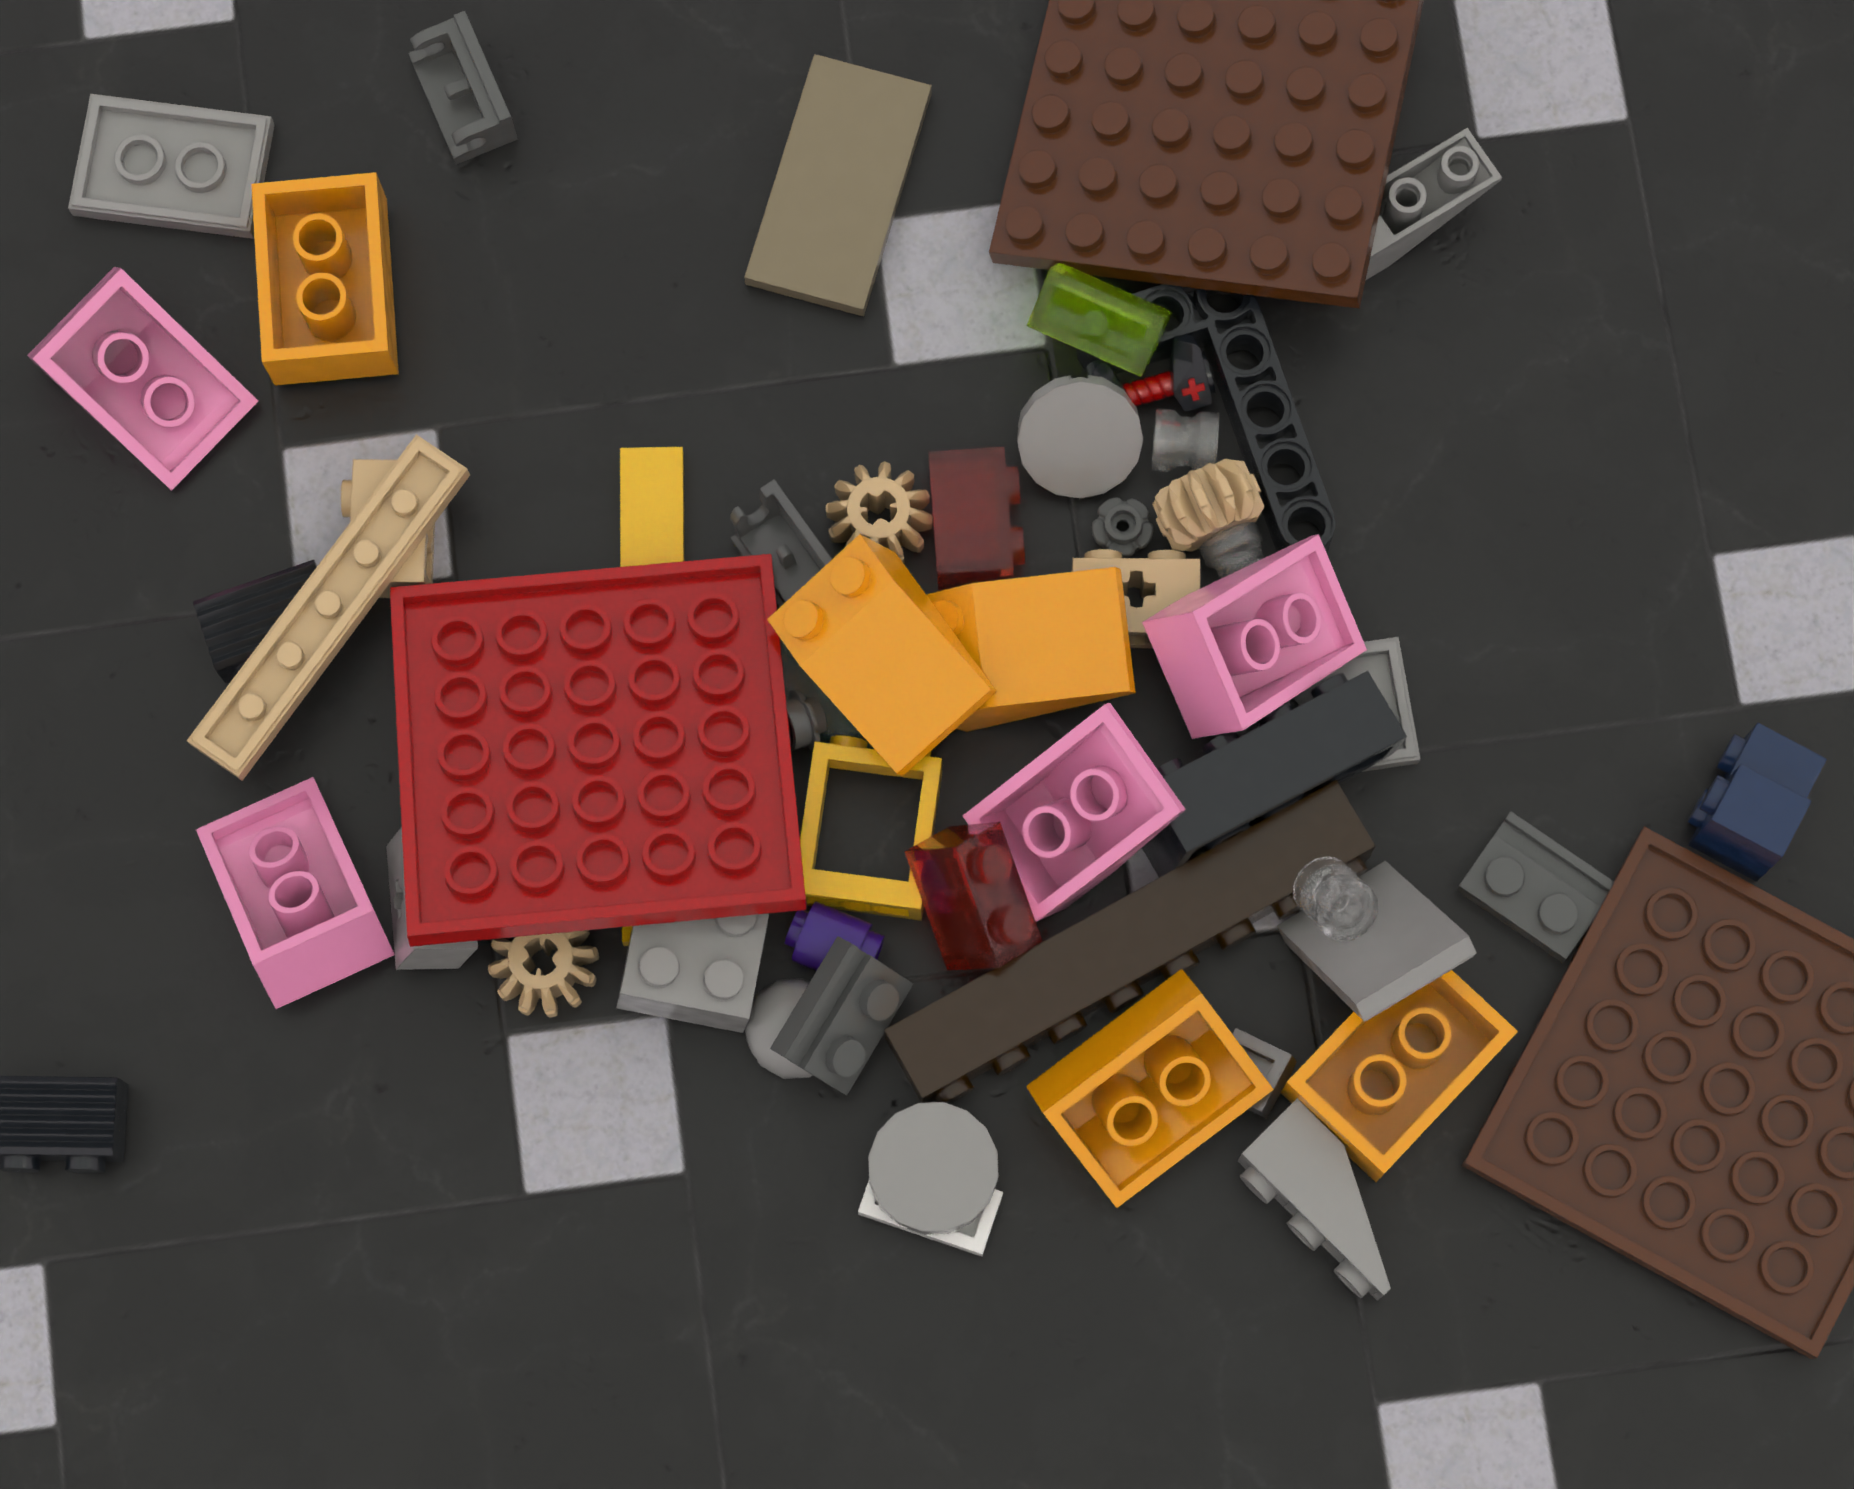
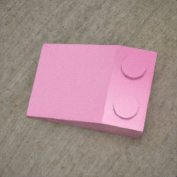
M113 267L27 355L171 491L258 402L238 380L123 269Z
M1319 534L1309 536L1198 589L1142 622L1192 739L1245 730L1367 650Z
M1106 703L965 813L963 818L1037 922L1066 909L1093 889L1186 809L1111 703Z
M314 777L196 829L251 962L275 1009L395 955Z

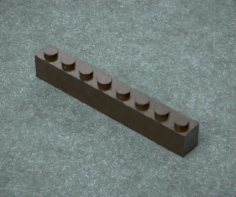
M1337 780L886 1028L884 1030L885 1039L921 1103H930L937 1100V1102L952 1104L975 1089L970 1081L992 1068L997 1076L1017 1068L1031 1058L1027 1050L1029 1047L1049 1036L1054 1045L1071 1038L1088 1026L1084 1017L1105 1005L1110 1013L1125 1008L1144 995L1140 986L1161 974L1167 980L1180 969H1183L1185 973L1191 971L1200 964L1196 955L1219 943L1223 951L1240 944L1256 933L1252 923L1272 912H1275L1279 920L1294 914L1312 902L1308 892L1328 881L1331 882L1334 889H1337L1358 878L1368 870L1364 861L1370 858L1376 846Z

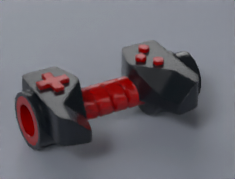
M1192 335L1173 337L1170 371L1146 377L1143 380L1140 379L1122 384L1104 357L1089 363L1085 369L1087 378L1088 375L1104 377L1124 389L1135 406L1164 399L1166 396H1175L1185 411H1191L1211 405V394L1216 393L1204 351L1201 352L1196 338Z

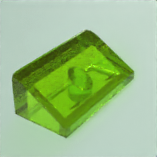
M1056 263L1049 269L1027 326L1141 377L1172 313L1165 308L1068 265Z

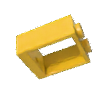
M836 735L830 737L829 743L814 741L800 836L806 905L812 906L817 901L838 910L922 921L942 778V758L930 757V751L904 776L896 774L875 749H868V742L863 739ZM829 768L923 780L908 882L815 869Z

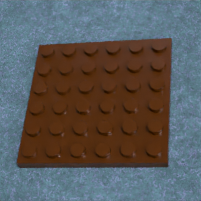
M1049 0L989 249L992 262L1360 309L1424 0Z
M1644 826L1461 1166L1810 1359L1818 1358L1854 1287V939Z

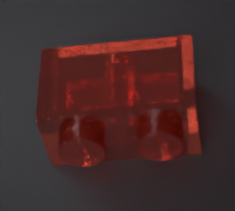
M1004 447L928 452L938 590H946L971 583L1013 579L1014 565H1025L1023 527H1011L1009 505L1020 504L1018 466L1006 467Z
M1001 822L949 826L905 851L947 971L1000 968L1043 942Z

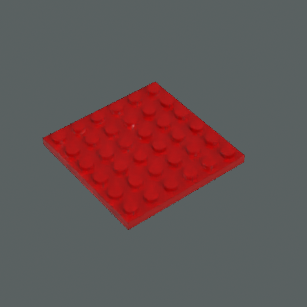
M771 554L390 587L406 925L410 947L806 910L780 637L767 620L777 611Z

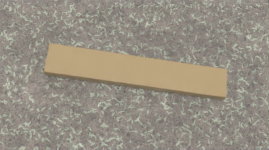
M416 434L187 739V742L243 781L469 478L470 473L468 469Z

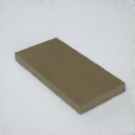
M814 54L745 273V285L864 317L930 102L932 85Z

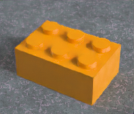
M377 173L251 184L262 363L274 385L399 374L387 198Z
M1450 970L1368 1021H1363L1353 1012L1286 1082L1281 1094L1291 1103L1298 1098L1345 1145L1348 1157L1370 1178L1377 1182L1518 1031L1453 970Z

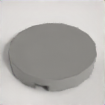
M1071 375L1055 378L1033 393L1020 413L1017 443L1022 465L1035 483L1055 495L1080 499L1104 494L1127 478L1138 463L1143 435L1138 410L1124 389L1104 377L1088 375V378H1071Z
M945 1102L917 1103L895 1113L877 1132L868 1156L869 1185L880 1209L899 1225L923 1235L949 1234L971 1224L990 1203L999 1178L998 1151L987 1128L967 1110Z

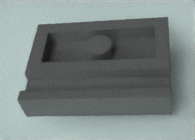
M1510 811L1456 891L1563 964L1594 920L1614 881Z
M837 936L770 1049L847 1096L885 1033L884 1030L888 1028L912 988L913 983L877 959L866 954L854 944Z

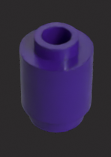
M815 901L809 912L805 910L796 912L788 930L785 945L794 948L793 962L817 971L837 936L854 944L877 960L885 936L872 931V923Z

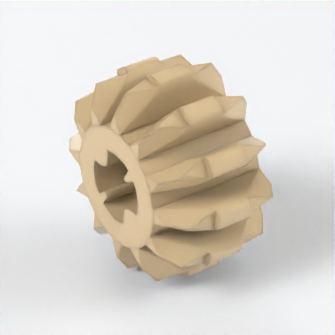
M1223 459L1215 464L1208 463L1200 469L1189 471L1188 474L1181 478L1172 480L1169 486L1159 490L1152 504L1158 517L1155 520L1163 537H1167L1172 549L1190 552L1204 546L1208 548L1218 541L1227 540L1229 536L1237 532L1244 531L1246 526L1258 520L1265 507L1259 494L1261 489L1254 474H1250L1244 461Z
M884 461L878 468V477L870 478L867 469L863 465H858L854 469L857 486L847 481H837L834 488L840 501L826 504L827 518L837 522L829 529V538L832 543L847 542V546L861 534L896 552L903 563L902 546L913 552L919 553L922 551L924 539L918 532L932 529L933 516L922 511L930 503V496L925 489L912 490L915 482L912 472L907 470L901 473L895 481L891 480V465ZM885 508L890 510V522L880 518L873 525L869 523V510L876 514H880Z
M589 930L515 937L512 942L504 938L493 939L491 942L492 949L498 954L508 957L488 965L489 974L493 978H507L497 991L499 996L504 1001H508L521 994L518 1009L527 1016L534 1011L539 998L542 999L543 1009L549 1018L558 1015L556 998L564 995L572 1007H578L582 1000L572 987L574 983L593 987L597 981L596 976L592 972L579 967L591 964L599 959V952L596 947L580 946L590 934ZM543 949L546 955L550 956L552 950L557 951L552 957L556 966L553 972L544 975L541 969L538 968L536 975L530 974L536 967L531 958L536 952Z

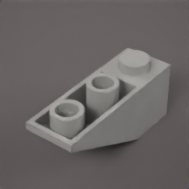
M1468 128L1387 175L1366 280L1392 265L1501 181L1502 176Z
M1297 1098L1241 1154L1238 1162L1246 1170L1240 1175V1178L1264 1203L1268 1204L1275 1198L1293 1216L1287 1222V1225L1307 1247L1315 1251L1322 1245L1340 1263L1334 1269V1272L1354 1294L1363 1298L1369 1292L1378 1301L1391 1287L1345 1145Z

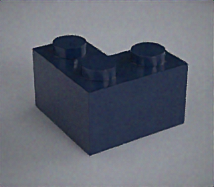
M1758 722L1745 738L1734 734L1716 768L1726 773L1724 778L1719 775L1716 776L1710 788L1705 789L1687 821L1689 824L1697 827L1688 846L1757 882L1784 856L1812 802L1807 797L1827 759Z

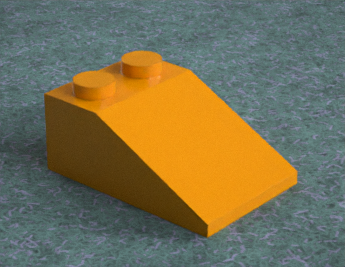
M861 534L851 541L767 619L799 666L896 774L904 776L997 692L896 552Z
M1117 567L978 582L926 594L997 691L956 728L958 730L969 732L1136 693L1121 569Z

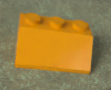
M1180 969L1026 1086L1042 1113L1116 1208L1274 1090L1183 969Z

